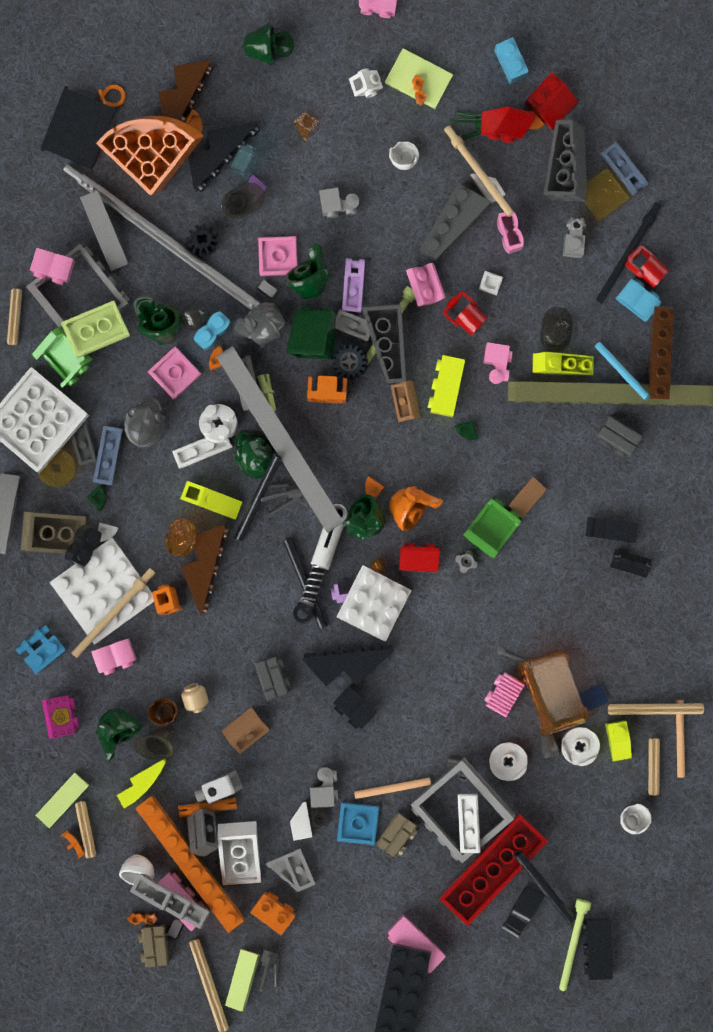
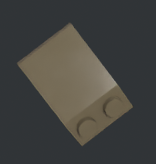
M24 511L21 550L66 553L67 548L74 542V536L78 528L86 524V516Z

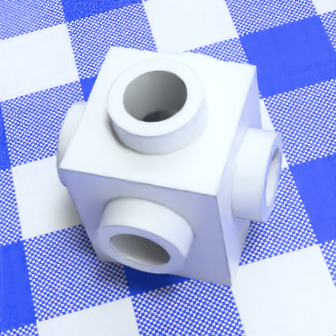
M368 68L358 71V74L349 78L355 97L366 96V98L377 95L376 92L383 88L377 70L369 71Z

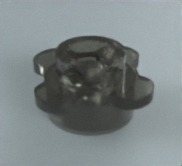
M321 808L319 811H310L309 817L312 819L311 826L313 829L329 826L330 820L327 818V810L325 808Z

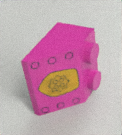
M66 695L42 701L49 739L77 733L79 721L77 717H74L73 710L76 709L74 698Z

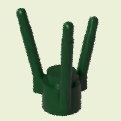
M456 111L455 114L473 118H450V122L474 123L475 129H479V131L462 135V139L481 135L482 114Z

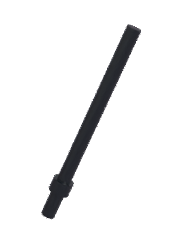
M655 202L649 213L645 214L642 219L643 223L597 296L596 301L603 303L624 269L628 256L636 249L649 226L653 225L654 218L661 208L659 203Z

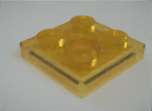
M606 168L587 182L588 202L583 201V203L599 222L628 201L629 197Z

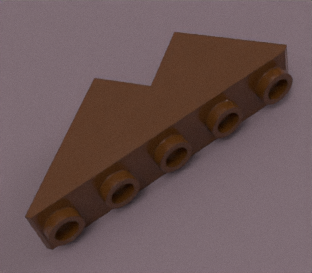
M209 60L174 66L177 89L158 92L162 116L185 123L187 120L185 116L188 110L191 111L196 103L194 100L197 93L200 94L205 84L203 81L205 77H209L213 71Z
M654 306L649 332L650 353L648 359L651 399H670L674 307Z
M224 524L191 537V542L199 560L181 566L200 614H207L209 603L206 602L207 597L213 593L214 584L211 583L212 578L218 574L219 565H216L218 557L222 558L224 547L221 546L222 540L227 539L229 528H226Z

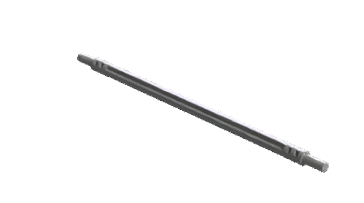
M68 164L64 167L63 170L75 178L79 185L90 193L98 190L104 203L247 308L252 310L260 304L252 296L87 175H82Z

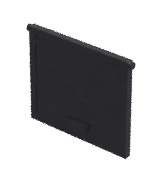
M65 86L40 150H47L92 169L100 150L96 143L107 132L116 109L68 89V86Z

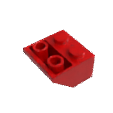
M404 543V546L400 547L399 570L438 572L440 548H436V544H424L423 547H416V543Z

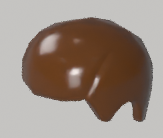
M158 698L148 707V717L157 726H170L178 717V706L175 701L169 698Z

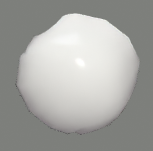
M398 142L393 148H390L389 158L398 169L408 170L413 168L418 162L419 151L410 142Z
M641 804L628 806L621 813L620 824L625 831L631 834H640L650 826L651 813L648 808Z

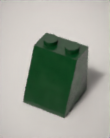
M301 307V310H295L286 353L296 358L334 359L337 314L331 311V308H320V311H313L311 307Z

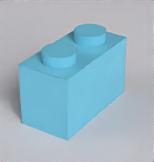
M512 37L496 44L494 51L509 84L526 78L529 71L514 38Z

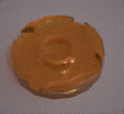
M179 518L170 524L168 528L170 529L169 533H166L165 545L170 554L184 557L192 551L197 535L196 528L190 520Z

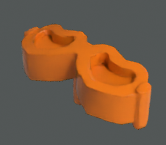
M415 75L412 79L413 90L416 91L414 96L416 103L422 105L427 97L421 91L424 81L421 77Z
M68 831L60 835L71 843L67 846L68 850L72 847L75 848L78 859L85 855L81 844L74 835Z
M132 912L127 919L134 925L144 921L150 926L156 923L158 916L155 913L143 915L142 913Z

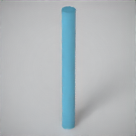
M598 342L595 348L644 400H647L650 394L601 342Z

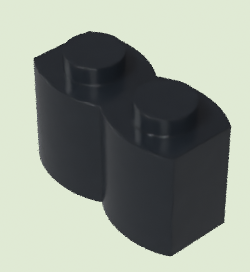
M82 525L75 533L74 542L66 550L65 559L77 566H86L91 560L93 549L97 547L101 540L102 533L91 526Z
M350 686L333 702L336 705L334 709L341 716L343 714L347 715L350 718L348 722L355 729L358 727L362 729L377 713Z

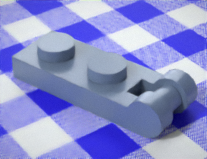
M617 142L600 154L632 196L637 194V190L641 187L644 188L648 185L646 179ZM633 177H635L637 180V182H635L634 184H632L630 181V179Z

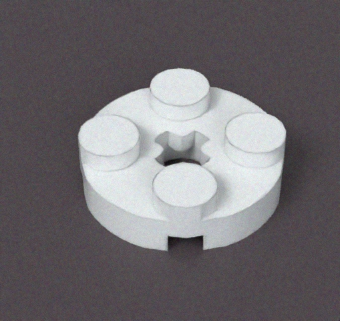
M222 404L209 405L200 416L199 427L207 440L221 443L225 439L234 436L238 428V421L230 407ZM217 420H221V422H223V425H219L218 427H216L214 422Z
M572 728L566 732L561 740V752L564 758L573 765L585 766L592 763L600 749L598 737L587 728ZM578 741L586 745L583 747L584 751L582 752L579 749H575Z
M511 742L501 743L490 754V769L501 780H517L527 769V755L517 744ZM505 757L513 758V765L511 767L509 765L504 766Z

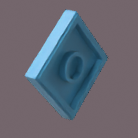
M341 802L337 841L375 845L379 806Z

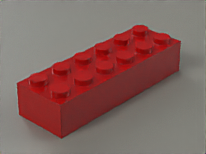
M517 813L514 820L505 826L439 895V900L463 923L469 926L522 870L523 867L514 857V853L522 850L526 857L531 860L548 841L523 816Z

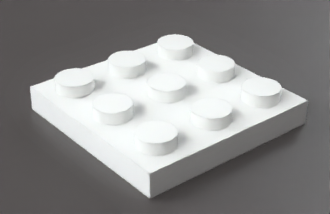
M362 565L337 618L386 642L412 590Z

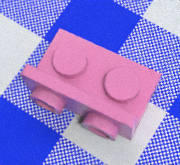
M434 263L406 270L418 307L431 305L445 299Z

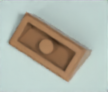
M406 381L391 385L398 422L421 418L414 382Z
M532 477L508 507L523 518L547 489Z

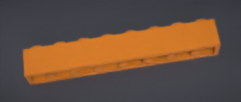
M154 795L138 805L135 809L225 930L229 933L244 922V916L201 858L190 853L189 842Z

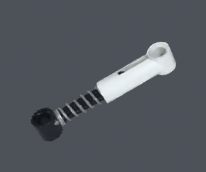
M334 504L333 506L336 510L343 512L341 519L343 522H346V508L341 504ZM342 524L334 528L330 542L327 540L331 531L327 533L324 527L322 529L311 561L313 566L312 572L309 573L310 578L307 579L308 584L305 585L306 589L303 591V597L300 598V601L293 610L294 619L300 624H308L313 618L315 596L318 594L317 590L320 588L319 584L322 582V576L325 575L324 570H329L344 527ZM301 609H306L308 611L307 618L300 619L298 612Z

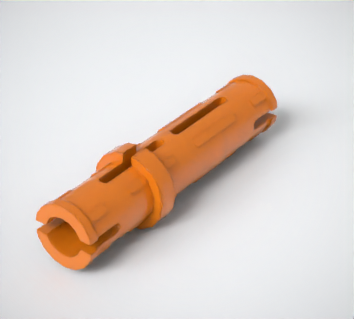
M236 797L221 799L211 803L195 801L194 804L178 805V810L181 811L179 816L180 818L190 816L199 809L212 812L236 810Z

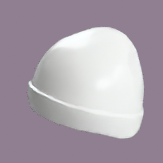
M137 854L129 857L119 872V876L134 885L139 874L153 880L155 875L152 863L146 857Z

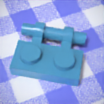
M46 625L41 629L35 630V634L27 640L24 639L21 645L16 648L20 655L25 651L30 654L24 660L35 674H38L66 651V648L55 635L50 639L45 636L50 631ZM41 640L43 644L34 650L32 645Z

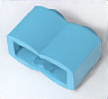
M630 279L615 299L646 322L653 314L654 306L658 307L661 304L660 297L653 291L648 292L640 280Z
M216 312L210 317L207 325L197 331L194 337L195 342L205 351L211 349L216 344L218 337L224 335L231 326L230 320L222 312Z

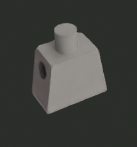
M236 770L201 785L202 789L195 791V797L198 802L207 799V802L211 803L236 793L243 786Z

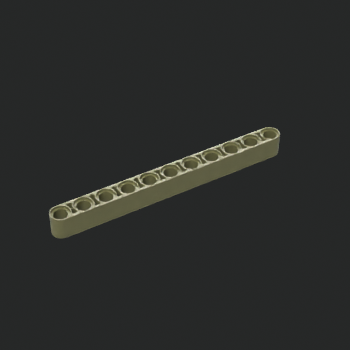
M508 382L507 401L713 406V386L670 385L669 400L651 399L650 397L644 400L630 384ZM641 384V386L650 394L649 384Z

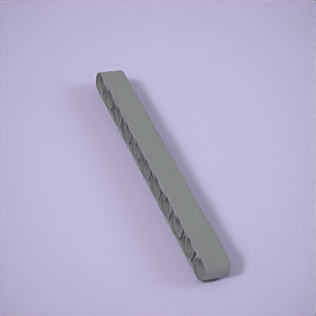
M232 346L217 355L216 357L276 453L282 457L281 461L326 532L328 533L344 523L234 347Z

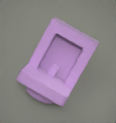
M334 584V588L331 589L333 600H337V603L345 601L348 594L340 595L338 584Z

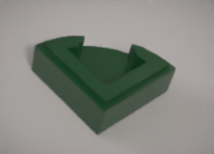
M473 421L455 425V429L461 437L467 440H478Z
M100 484L87 496L98 511L102 510L106 502L105 489Z

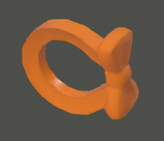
M110 85L103 91L102 89L98 90L103 104L117 108L125 101V92L118 85ZM111 89H116L120 91L122 97L119 102L111 103L105 101L106 94Z

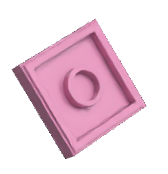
M296 236L258 238L260 276H283L297 266Z
M176 346L148 371L173 400L201 375L199 370Z

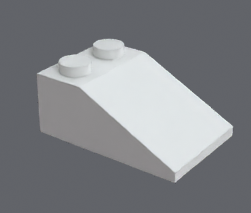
M256 821L218 824L217 839L223 885L260 883L261 871Z

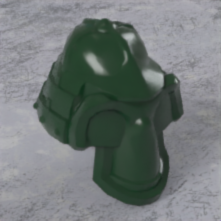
M267 23L254 32L248 33L244 38L242 47L248 57L272 66L276 63V55L287 57L292 53L294 40L286 31L275 34L274 26Z
M314 244L308 249L309 260L295 266L286 274L285 281L287 285L305 299L318 297L323 292L326 282L332 279L326 270L327 266L322 254V247L319 244Z
M150 297L137 298L134 301V312L140 319V323L137 326L140 334L160 345L174 342L181 323L180 313L168 305L158 304L155 306L154 299Z
M242 431L236 438L235 445L237 451L233 454L235 464L238 465L240 471L246 474L247 477L262 478L273 454H276L275 449L264 435L258 437L255 433Z
M367 494L362 495L350 507L346 522L342 523V525L347 527L348 534L364 540L365 538L380 534L386 523V518L375 496Z
M120 708L107 710L100 717L96 730L108 763L114 757L116 745L129 740L142 729L140 721Z

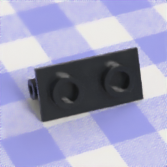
M615 549L610 567L647 578L648 572H650L652 567V559Z

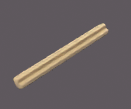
M704 704L608 705L609 715L704 713Z
M191 940L189 945L218 1031H227L229 1026L200 940Z

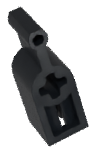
M588 517L585 536L636 543L638 523Z
M527 884L504 922L502 929L519 938L545 895Z

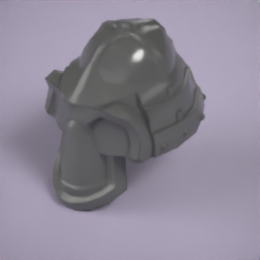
M264 302L254 307L245 316V319L239 318L233 325V332L238 337L254 340L261 348H264L267 343L281 337L285 329V320L280 309L273 302Z
M148 397L142 400L138 407L131 406L125 414L124 432L129 442L139 447H151L159 442L160 437L164 434L163 431L166 426L165 416L161 415L162 407L156 398Z

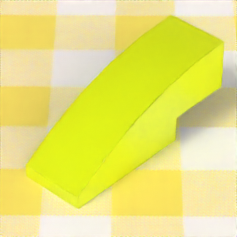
M165 758L130 778L133 786L117 795L124 809L139 799L154 784L167 762Z

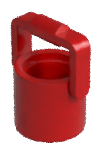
M644 246L634 249L625 263L628 269L642 278L653 289L670 270ZM641 253L648 260L639 269L632 262Z
M463 291L456 297L453 296L448 301V306L443 310V315L456 327L460 325L471 336L488 319L476 307L478 304ZM464 295L471 303L454 320L447 312Z

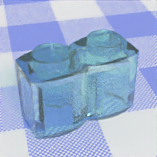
M248 144L245 146L241 145L230 164L231 171L247 180L258 161L256 149Z

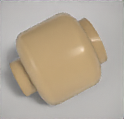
M198 683L184 687L181 697L186 710L193 711L194 713L204 711V707L209 703L205 688L198 685Z

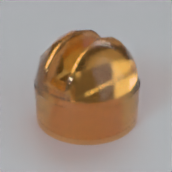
M380 557L371 562V570L379 574L386 571Z

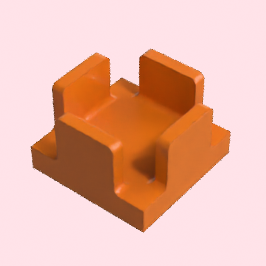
M308 376V402L346 404L347 378H343L342 392H337L336 376H318L317 391H312L313 378Z

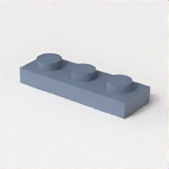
M103 426L93 479L94 483L113 486L123 429Z

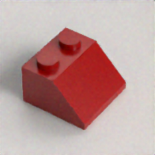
M551 72L526 99L525 106L531 111L533 110L553 130L556 120H562L575 107L578 101L567 85Z
M509 106L482 112L481 135L489 136L490 140L501 139L503 143H514V140L524 137L535 120L536 113Z

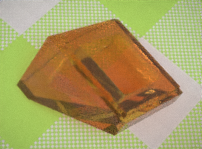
M304 111L293 124L302 138L307 140L319 122Z

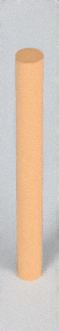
M676 700V704H684V700ZM676 714L677 777L683 778L685 777L684 714Z
M429 777L354 791L355 799L431 785Z

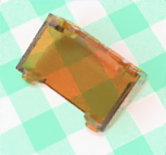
M562 649L521 661L516 665L519 674L525 675L523 681L527 684L538 715L537 720L538 722L542 721L540 723L541 728H539L542 738L587 722V718L590 717L587 707H583L568 663H570L568 654L563 652Z

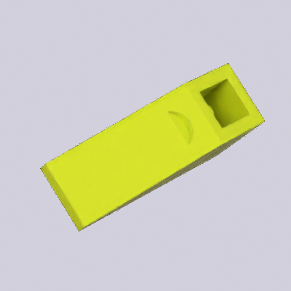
M553 352L533 354V373L593 375L594 356Z
M189 481L186 482L180 498L235 520L242 505V501Z

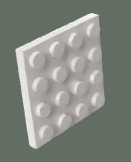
M31 367L0 403V441L40 474L89 415Z
M110 538L93 551L91 560L86 566L82 567L74 564L52 580L50 584L88 635L134 586L133 583L136 579H140L141 576L116 541ZM148 586L142 591L139 590L92 641L94 645L154 602L152 592Z

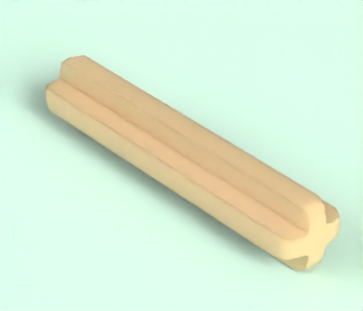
M16 288L11 290L7 343L9 345H17L19 337L22 290Z
M650 738L649 795H659L660 740L658 738Z
M80 801L75 803L85 857L92 858L96 856L91 825L86 802Z

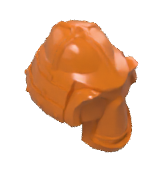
M416 486L396 492L391 497L389 510L398 527L402 531H409L420 521L428 506L438 508L442 505L443 501L441 498L429 495L422 489L418 490Z

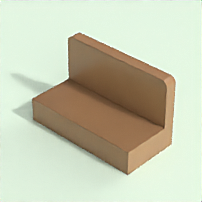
M249 708L224 728L222 733L231 746L241 754L270 730L254 709Z

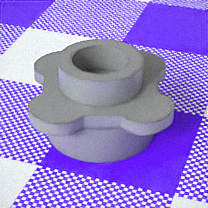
M466 551L464 555H457L455 558L462 573H466L470 568L474 569L477 567V562L474 561L471 551Z

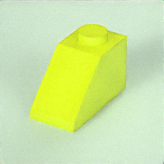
M621 720L606 723L612 761L632 758L627 721Z

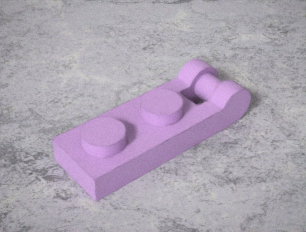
M346 258L342 311L361 313L364 259L352 261L351 258ZM351 268L359 269L358 273H351Z

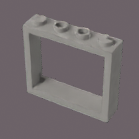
M79 244L65 255L74 260L82 255L121 303L117 306L119 312L121 313L129 307L127 303L129 298L123 291L118 292L115 288L118 284L111 275L108 278L103 273L106 269L99 261L94 262L91 258L94 254L87 246L83 248ZM46 276L45 279L36 278L26 287L56 325L60 327L61 322L64 320L39 290L41 286L52 278Z
M465 757L411 803L413 813L425 821L424 825L430 832L434 831L438 836L437 839L440 844L446 845L450 849L451 856L461 863L474 853H461L460 848L421 805L457 772L461 770L503 817L502 821L480 838V848L515 818L512 810Z

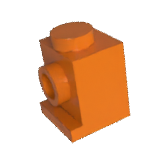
M168 584L158 587L157 591L152 592L157 614L168 615L182 610L175 587H170Z

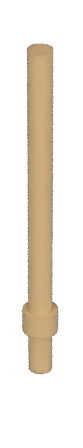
M447 126L444 131L452 140L451 143L454 148L461 152L508 217L512 216L514 211L466 148L464 140L455 133L451 126Z
M151 568L140 579H136L133 583L134 586L73 650L72 654L76 658L138 591H142L147 586L146 583L155 574Z

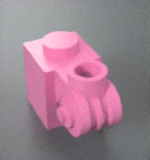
M359 0L361 14L372 15L373 12L383 18L395 17L397 0Z
M487 342L483 363L495 366V369L489 374V380L493 384H499L502 381L508 382L510 370H506L507 362L511 363L512 351H509L510 346Z

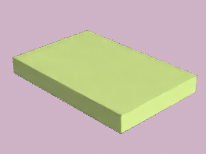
M402 49L385 83L415 98L416 91L413 90L412 79L415 75H418L424 81L421 91L427 95L424 104L436 109L453 74Z
M115 301L61 322V326L76 358L130 336Z

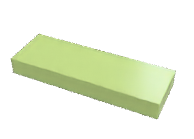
M75 772L35 816L48 828H51L86 790L89 784Z
M245 949L240 950L225 1006L242 1012L245 1011L260 958L259 954Z

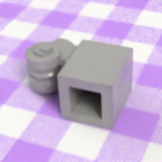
M338 188L319 191L323 216L336 218L339 216L338 214L346 212V215L357 214L359 197L356 194H349L346 200H342L339 197Z
M570 217L566 223L569 234H566L564 237L563 257H583L585 236L582 235V232L586 228L585 221H583L584 218Z
M322 767L319 769L317 776L320 781H323V784L310 787L311 808L332 807L334 802L338 801V790H334L333 782H337V771H333L328 767Z

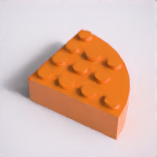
M145 116L112 128L96 144L152 196L162 191L204 136L192 126L180 120L166 116Z

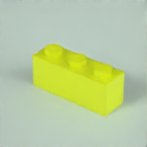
M442 355V359L437 360L435 370L439 371L438 378L433 379L432 389L435 390L434 397L429 398L428 408H431L430 413L453 418L465 363L464 359Z

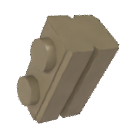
M397 812L377 840L376 845L394 858L397 854L401 856L407 848L404 845L408 839L412 840L417 834V824L400 812Z
M166 924L142 926L141 931L138 932L139 943H143L144 950L140 951L141 962H145V967L169 965Z

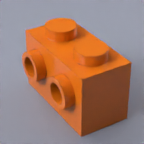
M264 891L250 913L282 936L296 914L293 913L294 909L287 903L281 904L275 894Z

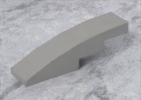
M97 190L80 197L110 270L114 271L128 265L99 191Z
M3 473L0 475V554H6L20 484V476Z
M141 874L138 875L130 890L131 893L157 908L165 910L181 920L184 919L199 929L203 928L211 912L194 901Z

